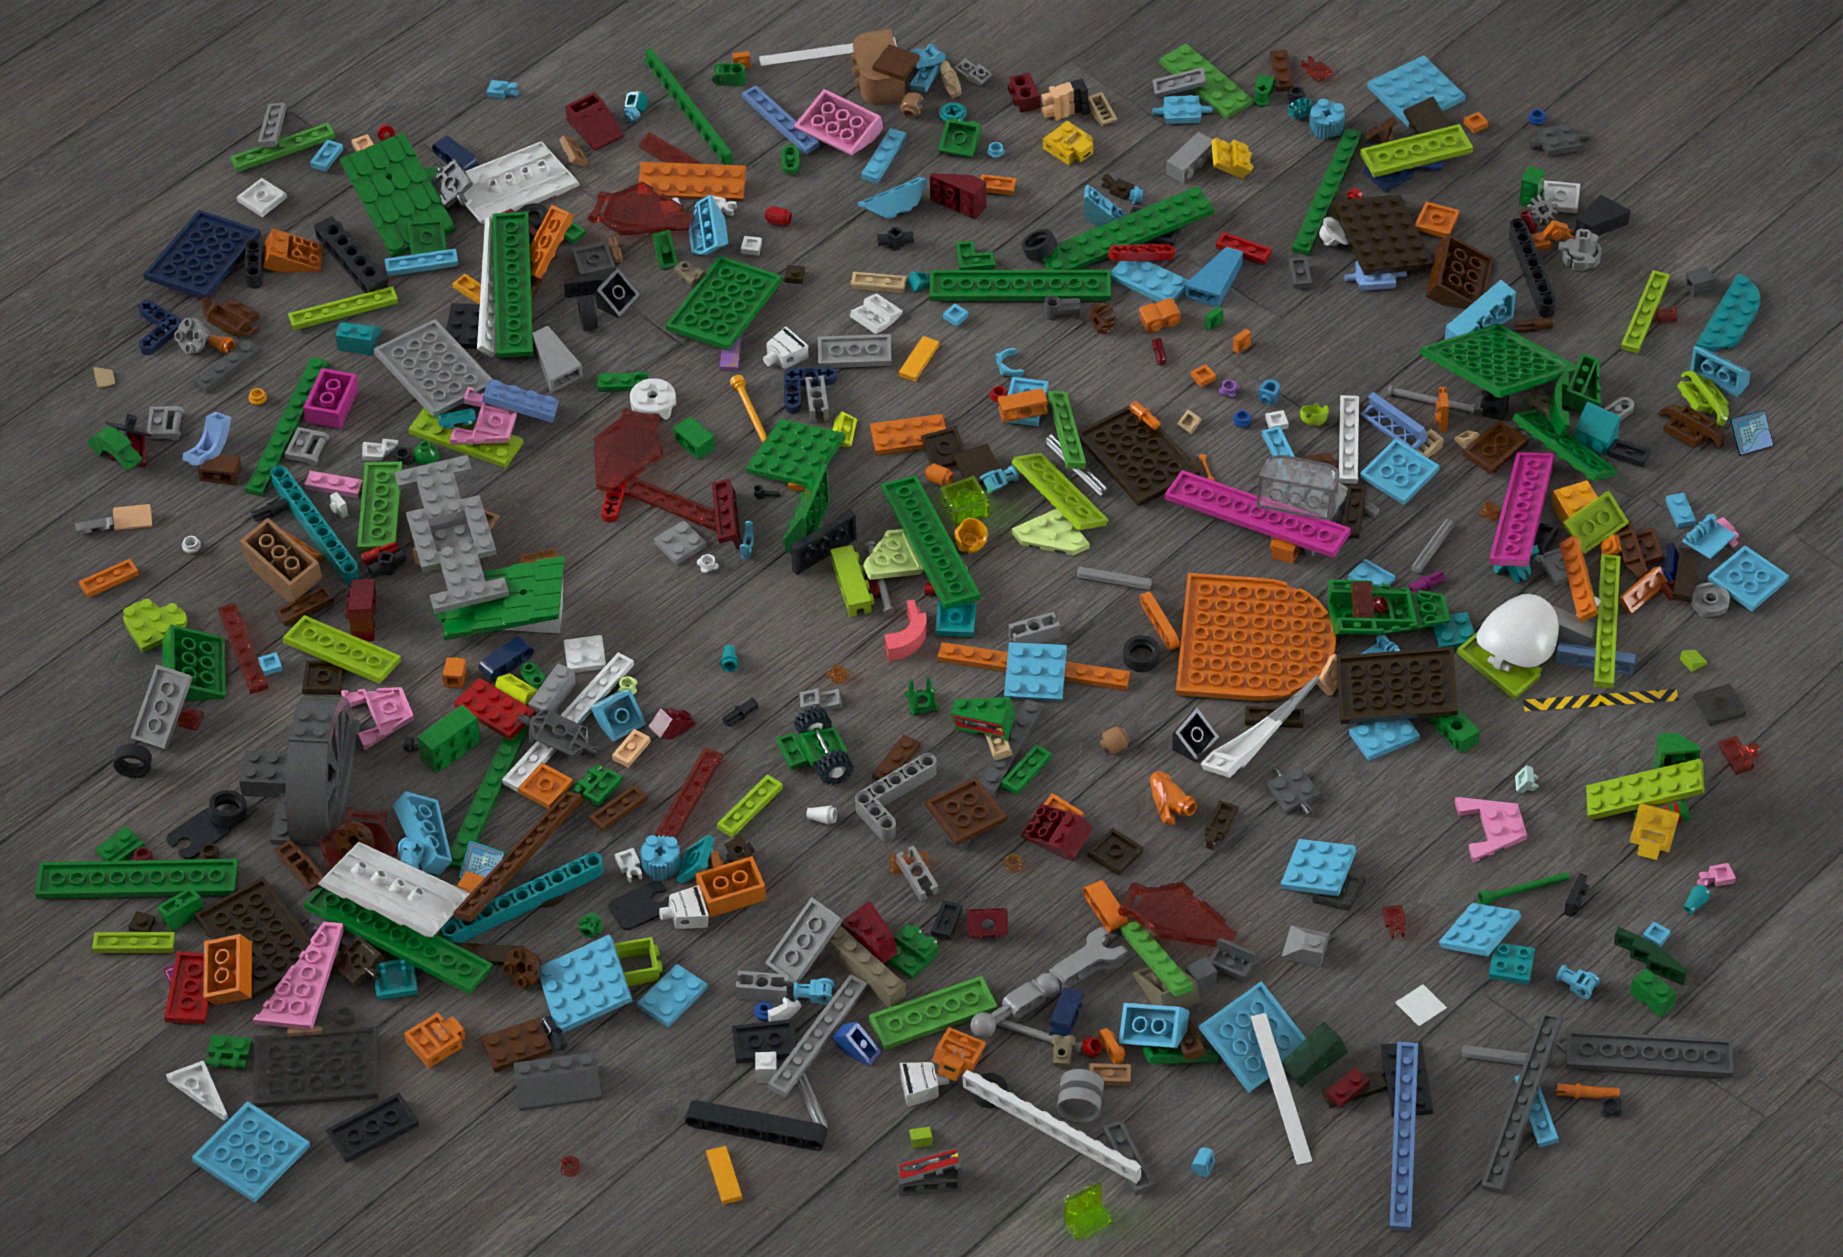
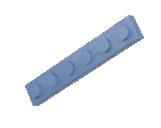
M754 86L742 93V98L805 155L820 147L819 141L816 138L794 128L797 121L760 88Z

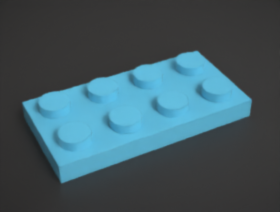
M1120 261L1111 271L1112 281L1157 302L1172 298L1175 302L1185 291V285L1189 281L1148 261Z

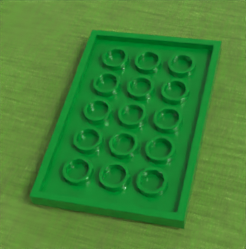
M719 256L665 325L666 330L729 351L780 285L782 276Z

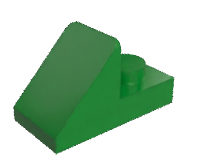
M670 230L652 234L656 250L654 254L660 268L664 269L678 265Z

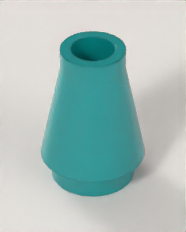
M726 645L724 647L720 661L721 668L729 673L734 672L739 666L733 645Z
M1701 884L1693 887L1683 909L1687 913L1693 914L1710 899V891Z

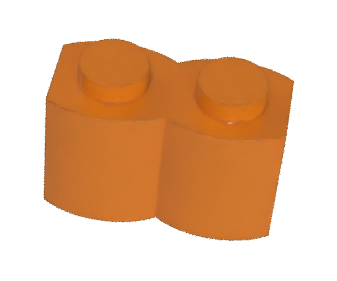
M1172 298L1161 300L1156 304H1147L1139 308V318L1146 332H1157L1164 327H1174L1181 322V313Z

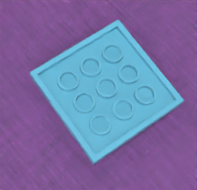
M1424 55L1367 82V87L1408 128L1411 125L1403 113L1404 109L1434 96L1440 108L1444 111L1465 101L1466 96Z
M610 934L540 967L539 977L549 1010L557 1027L562 1029V1034L633 1001Z
M1262 981L1198 1027L1248 1093L1269 1079L1250 1016L1266 1013L1283 1068L1312 1047Z
M247 1101L192 1156V1160L255 1203L310 1147V1142Z

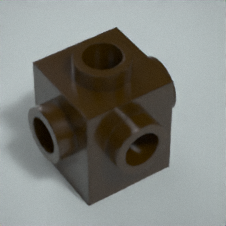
M742 835L724 844L729 853L726 855L729 863L751 857L755 853L750 842L746 843Z

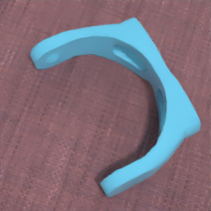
M1016 348L996 353V362L1001 376L1021 377L1024 375L1022 369L1012 370L1002 363L1005 357L1017 354Z
M751 521L745 522L743 544L739 548L741 558L743 559L751 557L754 545L753 522ZM747 540H751L749 545L746 544Z

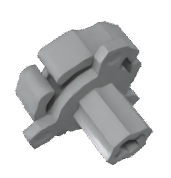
M1579 229L1576 231L1575 239L1569 238L1566 242H1559V250L1563 251L1562 261L1565 266H1571V257L1568 255L1571 254L1573 256L1572 270L1585 271L1597 267L1600 264L1602 248L1597 243L1599 236L1592 234L1588 229Z

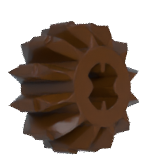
M1108 303L1095 304L1089 310V318L1098 333H1109L1118 326L1116 313Z

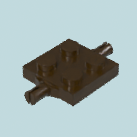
M356 936L346 946L340 941V947H338L340 953L334 960L332 967L356 987L368 975L373 980H378L380 973L374 969L385 957L360 936Z

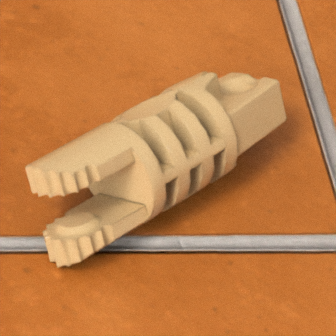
M944 60L940 63L941 77L945 89L954 99L962 95L960 82L956 71Z

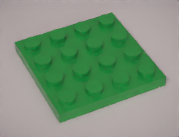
M780 419L746 466V473L807 487V484L821 466L828 464L846 439L845 434Z

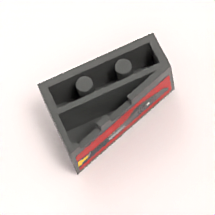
M959 1146L898 1163L899 1196L962 1191V1168Z

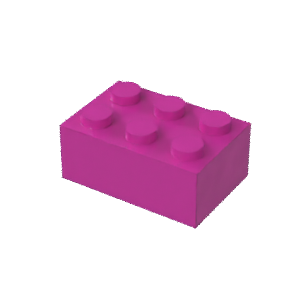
M322 368L303 407L306 423L341 429L359 390L357 374Z

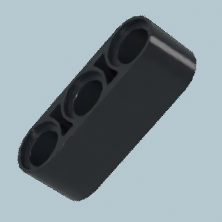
M251 239L245 245V275L247 285L253 289L263 285L262 267L264 255L261 242L257 239Z

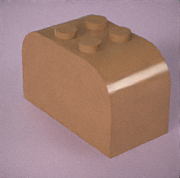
M891 29L866 32L858 35L853 41L851 62L854 67H851L852 76L856 77L855 87L859 89L862 99L872 105L902 102L905 96V80L902 81L876 72L872 68L889 44L896 46Z
M269 518L240 540L243 556L248 565L289 603L295 602L322 580L319 562Z

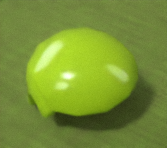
M1315 403L1313 406H1302L1299 413L1300 418L1309 426H1321L1328 418L1329 407L1325 405L1321 408L1318 403Z

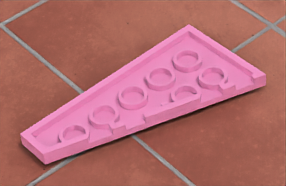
M322 923L311 938L310 945L299 955L297 963L290 967L275 988L276 992L270 1000H266L260 1014H256L253 1018L254 1024L307 1030L313 1029L344 931L343 923Z

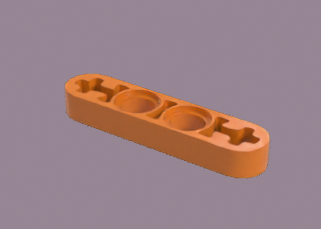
M1148 591L1140 594L1141 605L1168 650L1171 651L1179 648L1178 636L1152 593Z

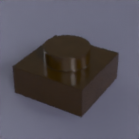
M787 265L784 282L802 284L805 266Z
M136 911L128 926L129 931L150 932L156 922L155 916Z

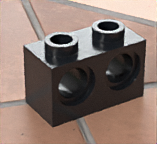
M1482 390L1481 396H1484L1480 404V408L1483 409L1482 416L1504 421L1509 406L1510 394L1498 398L1487 390Z

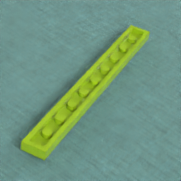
M1601 554L1598 597L1601 602L1598 605L1594 687L1611 689L1614 687L1620 556Z

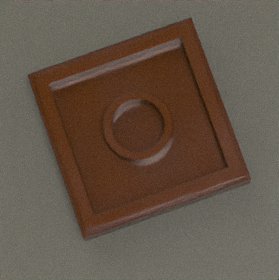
M889 44L872 68L876 72L904 81L920 60V55Z

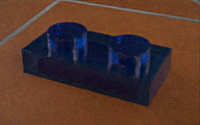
M1674 543L1667 544L1666 552H1664L1666 565L1663 566V572L1670 585L1675 583L1679 555Z

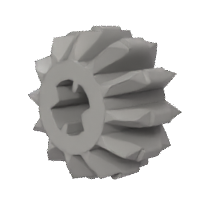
M1538 194V201L1534 198L1530 199L1534 205L1528 204L1527 207L1532 208L1531 214H1534L1532 216L1534 221L1538 218L1537 224H1541L1542 219L1545 224H1548V217L1551 220L1555 219L1551 214L1558 213V211L1553 210L1558 205L1557 203L1551 204L1554 200L1553 197L1548 199V195L1544 194L1542 199L1541 195ZM1543 204H1545L1544 207L1547 208L1546 212L1543 211L1542 214H1540L1541 211H1539L1538 208L1542 207Z

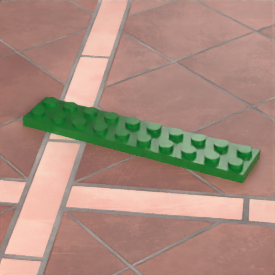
M1196 186L1057 244L1056 250L1041 261L1047 270H1079L1108 258L1109 249L1112 245H1140L1155 237L1215 214L1214 207L1199 186Z
M493 213L497 358L533 356L529 213Z
M930 270V301H1045V298L1048 296H1057L1060 299L1079 298L1080 301H1111V270Z
M913 475L881 484V490L944 610L981 600L974 581L918 477Z
M238 859L40 862L35 895L36 899L176 896L191 887L199 896H224L236 891L239 862Z
M322 886L304 903V909L329 922L343 923L344 930L360 936L365 941L405 960V962L469 995L493 970L492 963L436 934L433 937H426L404 924L401 926L374 910H368L348 898L344 899Z

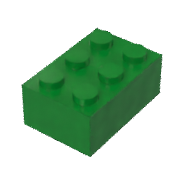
M461 705L418 735L421 761L437 774L441 770L446 769L456 759L461 758L466 752L475 748L481 742L477 717L465 706Z

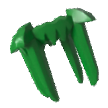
M927 677L926 690L923 691L921 689L915 692L914 682L911 680L908 691L904 692V695L909 700L908 705L912 710L909 714L912 716L938 712L941 708L936 705L935 687L932 686L930 677ZM925 698L928 701L925 704H919L918 699Z

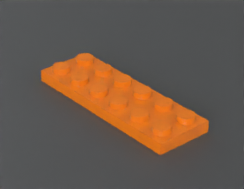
M640 162L638 197L703 199L711 194L715 197L725 198L728 201H744L746 166Z

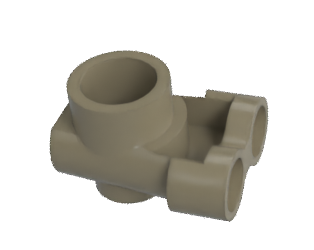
M681 261L674 268V271L679 275L680 282L687 283L692 287L706 274L702 269H696L691 266L689 262Z
M1539 388L1535 393L1526 396L1525 402L1528 405L1534 406L1546 417H1550L1548 408L1550 398L1547 397L1546 392Z
M1052 1035L1051 1046L1053 1047L1055 1067L1064 1069L1070 1065L1071 1052L1076 1045L1075 1036Z

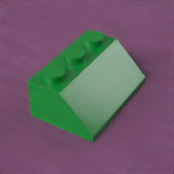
M1678 733L1657 734L1652 770L1700 759L1701 747Z

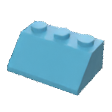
M1698 346L1693 348L1690 371H1694L1705 378H1710L1718 388L1735 397H1738L1749 385L1751 374L1749 370L1705 348Z
M1124 1003L1119 1044L1177 1048L1187 1032L1190 1011L1177 1006Z

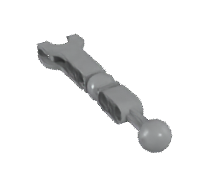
M1104 927L1094 930L1088 934L1086 946L1057 963L1053 968L1049 969V973L1039 975L1036 981L1033 979L1031 982H1027L1010 992L1003 999L1002 1007L991 1014L984 1012L976 1014L970 1023L973 1034L979 1038L991 1036L996 1029V1024L1010 1015L1019 1019L1039 1007L1046 1001V998L1054 997L1058 991L1062 992L1064 987L1070 988L1098 970H1116L1128 960L1129 952L1123 946L1113 949L1104 947L1108 943L1109 932Z

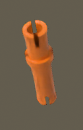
M1575 1083V1085L1556 1084V1096L1574 1097L1578 1100L1579 1098L1603 1099L1605 1097L1615 1098L1620 1096L1619 1087L1580 1085V1083Z

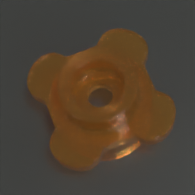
M1485 502L1482 510L1479 511V515L1490 520H1496L1497 513L1501 511V508L1494 502Z
M835 664L832 670L826 674L828 678H831L832 682L840 684L846 680V676L850 672L848 669L842 668L840 664Z

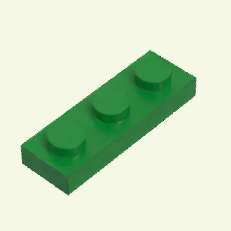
M1036 744L1001 781V787L1018 795L1051 760L1052 753Z

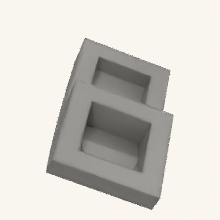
M818 688L799 692L801 710H810L812 706L814 709L816 706L823 707L826 711L842 708L839 689L822 693L819 692Z

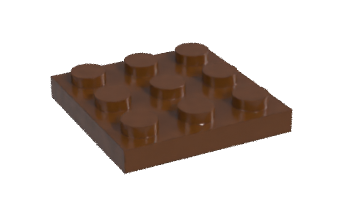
M977 777L925 801L926 808L955 846L1007 822L1006 814Z

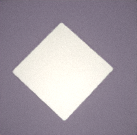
M1423 984L1395 1002L1418 1026L1447 1008Z

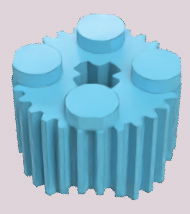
M1324 98L1319 99L1318 103L1313 105L1310 110L1309 126L1311 131L1315 133L1316 138L1319 137V139L1322 138L1323 140L1343 134L1345 124L1344 106L1335 102H1328Z
M651 835L646 838V842H644L640 850L641 864L644 872L647 875L649 874L650 877L652 876L654 881H664L668 876L672 877V874L675 875L681 866L680 846L674 837H664V835L662 837L660 835L658 837Z

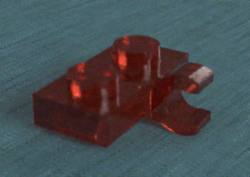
M1737 735L1719 741L1718 747L1735 775L1754 769V763L1751 758L1758 757L1759 753L1757 750L1760 749L1756 742L1743 747Z

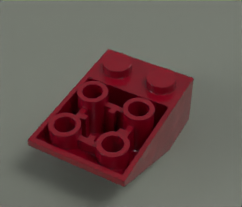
M595 92L565 106L567 122L594 151L624 137L622 130L605 102Z
M931 173L929 175L931 201L974 220L987 207L986 181L972 175Z
M1041 803L1020 836L1059 857L1073 861L1093 827L1081 815Z

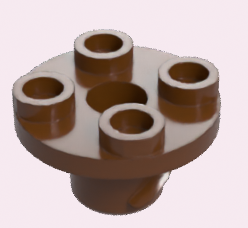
M1392 117L1384 121L1380 128L1375 126L1365 133L1366 140L1374 138L1379 144L1396 140L1392 133V127L1398 124L1397 120H1394Z
M351 821L344 823L338 829L335 836L339 853L343 857L358 842L374 848L375 840L371 830L359 822Z
M518 947L507 954L505 964L503 965V972L519 988L529 987L539 979L541 960L531 950Z

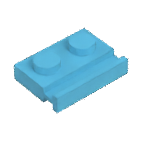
M1364 559L1348 575V580L1373 581V585L1382 586V583L1390 585L1396 579L1395 575L1367 559Z

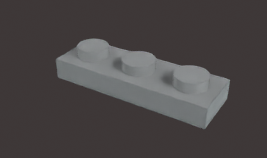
M1201 67L1154 79L1153 85L1156 98L1207 85L1204 68Z

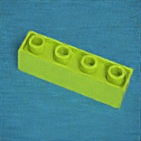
M853 545L830 549L831 563L849 617L857 616L858 609H863L864 614L872 613L871 605H874V598L872 593H868L870 590L867 579L864 580L863 578L865 577L863 565L859 566V553L854 551Z

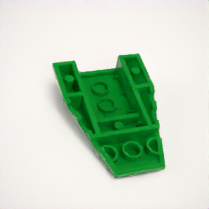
M1329 579L1328 612L1333 635H1392L1429 629L1450 623V616L1443 594L1422 590L1416 593L1411 592L1409 588L1402 587L1401 590L1390 588L1389 584L1382 583V586L1373 585V581ZM1383 596L1389 605L1386 613L1381 615L1373 610L1371 606L1372 598Z

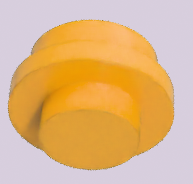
M255 388L249 394V402L253 405H261L266 402L267 394L263 389Z

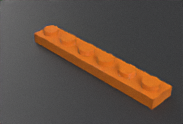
M1573 535L1559 543L1576 613L1580 622L1583 623L1598 615V610L1580 540L1576 535Z

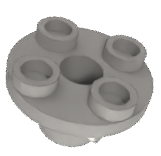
M185 318L175 332V340L178 341L179 346L186 354L199 353L210 337L209 330L197 318Z

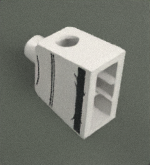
M784 327L767 342V355L763 357V361L767 366L776 363L782 369H786L809 358L808 345L789 328Z
M699 885L671 894L669 896V907L659 908L661 920L672 918L677 929L708 927L709 915Z
M931 1062L900 1063V1077L907 1107L937 1098L939 1096L938 1086L949 1084V1078L935 1073L934 1064Z

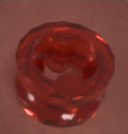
M574 1156L563 1158L561 1161V1172L563 1175L568 1177L575 1176L580 1169L579 1160ZM567 1164H571L574 1168H570Z

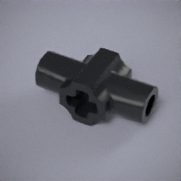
M891 227L887 234H877L878 246L888 245V248L893 249V251L900 250L904 244L914 243L913 231L903 232V229Z
M402 550L395 553L383 551L379 553L377 562L367 566L368 571L372 577L379 574L390 576L395 573L397 565L406 561V556Z

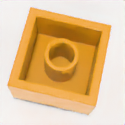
M1587 480L1554 490L1551 506L1560 521L1563 522L1598 497Z

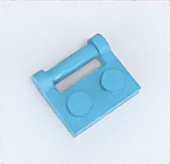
M929 44L926 49L911 50V52L920 55V60L914 66L917 69L941 63L946 59L945 54L938 51L934 44Z

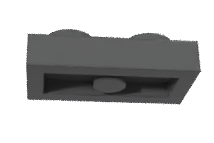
M1307 257L1289 258L1288 264L1294 289L1312 288Z

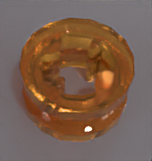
M1018 854L1006 856L1004 860L1005 869L1010 873L1021 871L1023 867L1022 857ZM1012 861H1016L1017 864L1015 863V865H1011L1010 862L1013 863Z

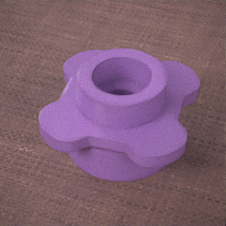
M1227 379L1222 382V387L1219 388L1218 392L1221 395L1224 394L1233 398L1236 396V391L1240 389V386L1234 380Z

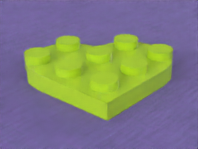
M143 599L123 610L126 629L142 653L162 644V638L170 624L184 628L188 624L185 612L177 607L175 603L159 608L150 599Z

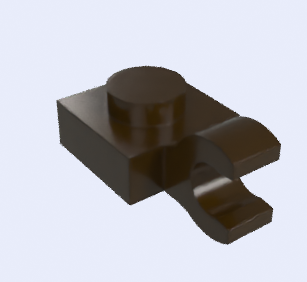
M1105 174L1102 178L1104 182L1101 186L1105 189H1110V194L1120 199L1126 200L1130 195L1131 189L1134 190V184L1120 178L1115 181L1109 174Z

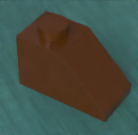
M223 454L198 466L200 481L229 485L237 484L242 470L239 456Z

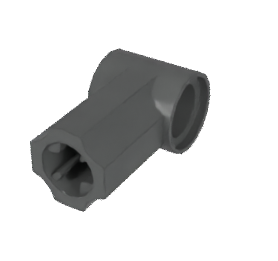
M1057 296L1045 298L1044 317L1049 320H1055L1060 315L1080 314L1079 298L1060 299Z

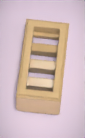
M1103 92L1088 96L1089 111L1101 126L1118 120Z
M1432 429L1426 432L1428 439L1416 450L1427 458L1443 448V438Z

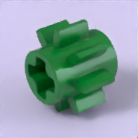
M587 913L585 917L581 916L578 922L580 925L578 929H580L581 934L588 938L595 937L596 934L600 935L604 928L601 917L595 913Z

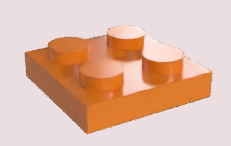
M1425 202L1415 226L1419 232L1444 238L1448 233L1451 235L1460 216V210Z
M541 762L518 787V793L550 809L564 792L573 785V779Z

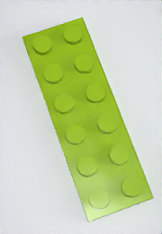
M1457 124L1363 148L1360 154L1374 178L1473 153V146L1461 125Z
M425 408L422 409L408 429L409 434L503 468L508 466L524 443L523 438L511 434L508 443L450 444V438L454 427L448 429L439 427L437 417L433 418ZM472 420L473 423L468 425L457 423L454 424V427L473 431L476 422Z
M1042 453L1013 458L1012 464L1076 529L1085 530L1107 525L1108 519Z
M305 615L283 636V643L379 684L401 662L400 655Z
M1700 758L1586 785L1587 816L1590 820L1637 810L1639 803L1654 806L1705 794L1703 762Z

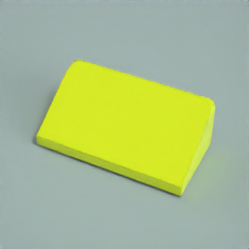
M842 411L835 418L833 431L844 433L846 439L840 447L850 448L857 419Z
M510 673L497 677L495 684L497 689L524 705H527L538 691Z

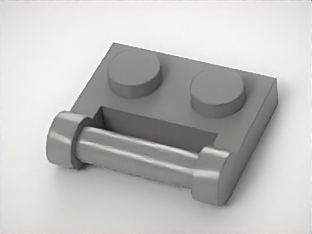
M180 406L150 407L147 432L152 434V437L147 436V439H171L178 441L181 436L179 429L184 409ZM169 415H173L172 429L167 430Z
M298 427L285 452V458L316 466L323 446L330 437L324 432ZM318 440L312 454H307L313 441Z

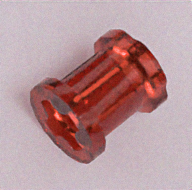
M1676 306L1666 309L1656 308L1658 324H1661L1663 321L1677 322Z

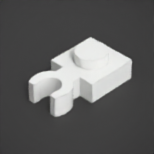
M713 196L721 212L729 216L734 215V209L737 208L736 202H726L725 198Z
M634 848L615 854V859L621 873L627 872V880L629 882H632V875H638L639 879H642L640 861Z

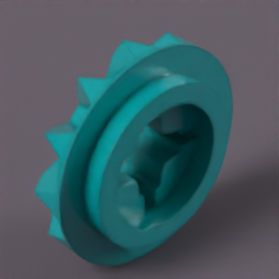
M1309 98L1298 99L1289 105L1287 109L1288 115L1291 119H1305L1306 116H1310L1311 107L1315 104Z
M947 103L940 108L939 116L944 123H946V119L952 118L964 121V118L967 117V109L960 103Z

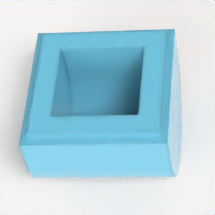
M1209 1148L1199 1149L1191 1165V1169L1195 1174L1205 1178L1208 1177L1215 1163L1213 1150Z

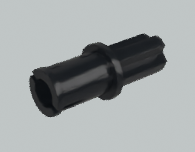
M282 498L252 511L251 516L257 522L269 516L274 517V514L289 509L286 499Z
M750 698V700L742 705L735 706L733 711L723 716L724 724L731 726L740 719H745L746 715L758 709L757 701L754 698Z
M552 1016L544 1017L541 1020V1024L547 1032V1038L553 1042L558 1051L566 1050L568 1043L562 1035V1029L557 1027Z

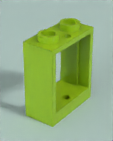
M652 937L614 943L619 959L650 954L652 968L624 972L628 986L660 980L659 973L663 972L661 960L657 961L656 957L659 956L658 944L654 945Z

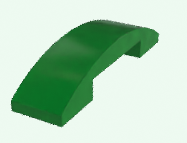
M1565 371L1559 377L1550 395L1548 407L1553 428L1558 436L1562 438L1569 427V412L1562 410V397L1569 386L1568 371Z

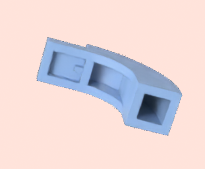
M218 412L206 416L204 432L199 443L194 448L184 452L182 460L189 462L190 465L199 466L219 456L227 440L232 417Z

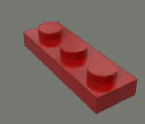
M1226 232L1221 234L1215 247L1220 250L1229 247L1243 251V258L1265 265L1272 254V248Z

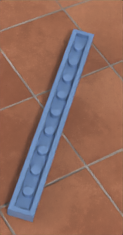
M1397 1042L1389 1230L1411 1231L1418 1043Z

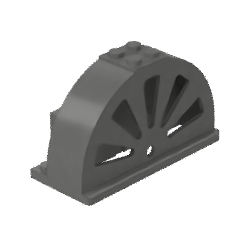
M304 695L301 697L294 712L288 752L245 751L239 779L242 795L279 797L270 838L271 844L282 845L291 839L296 846L337 847L335 836L343 822L359 741L358 733L361 731V723L359 720L353 719L351 706L346 697ZM328 766L330 767V769H331L332 772H333L332 778L329 779V780H328Z

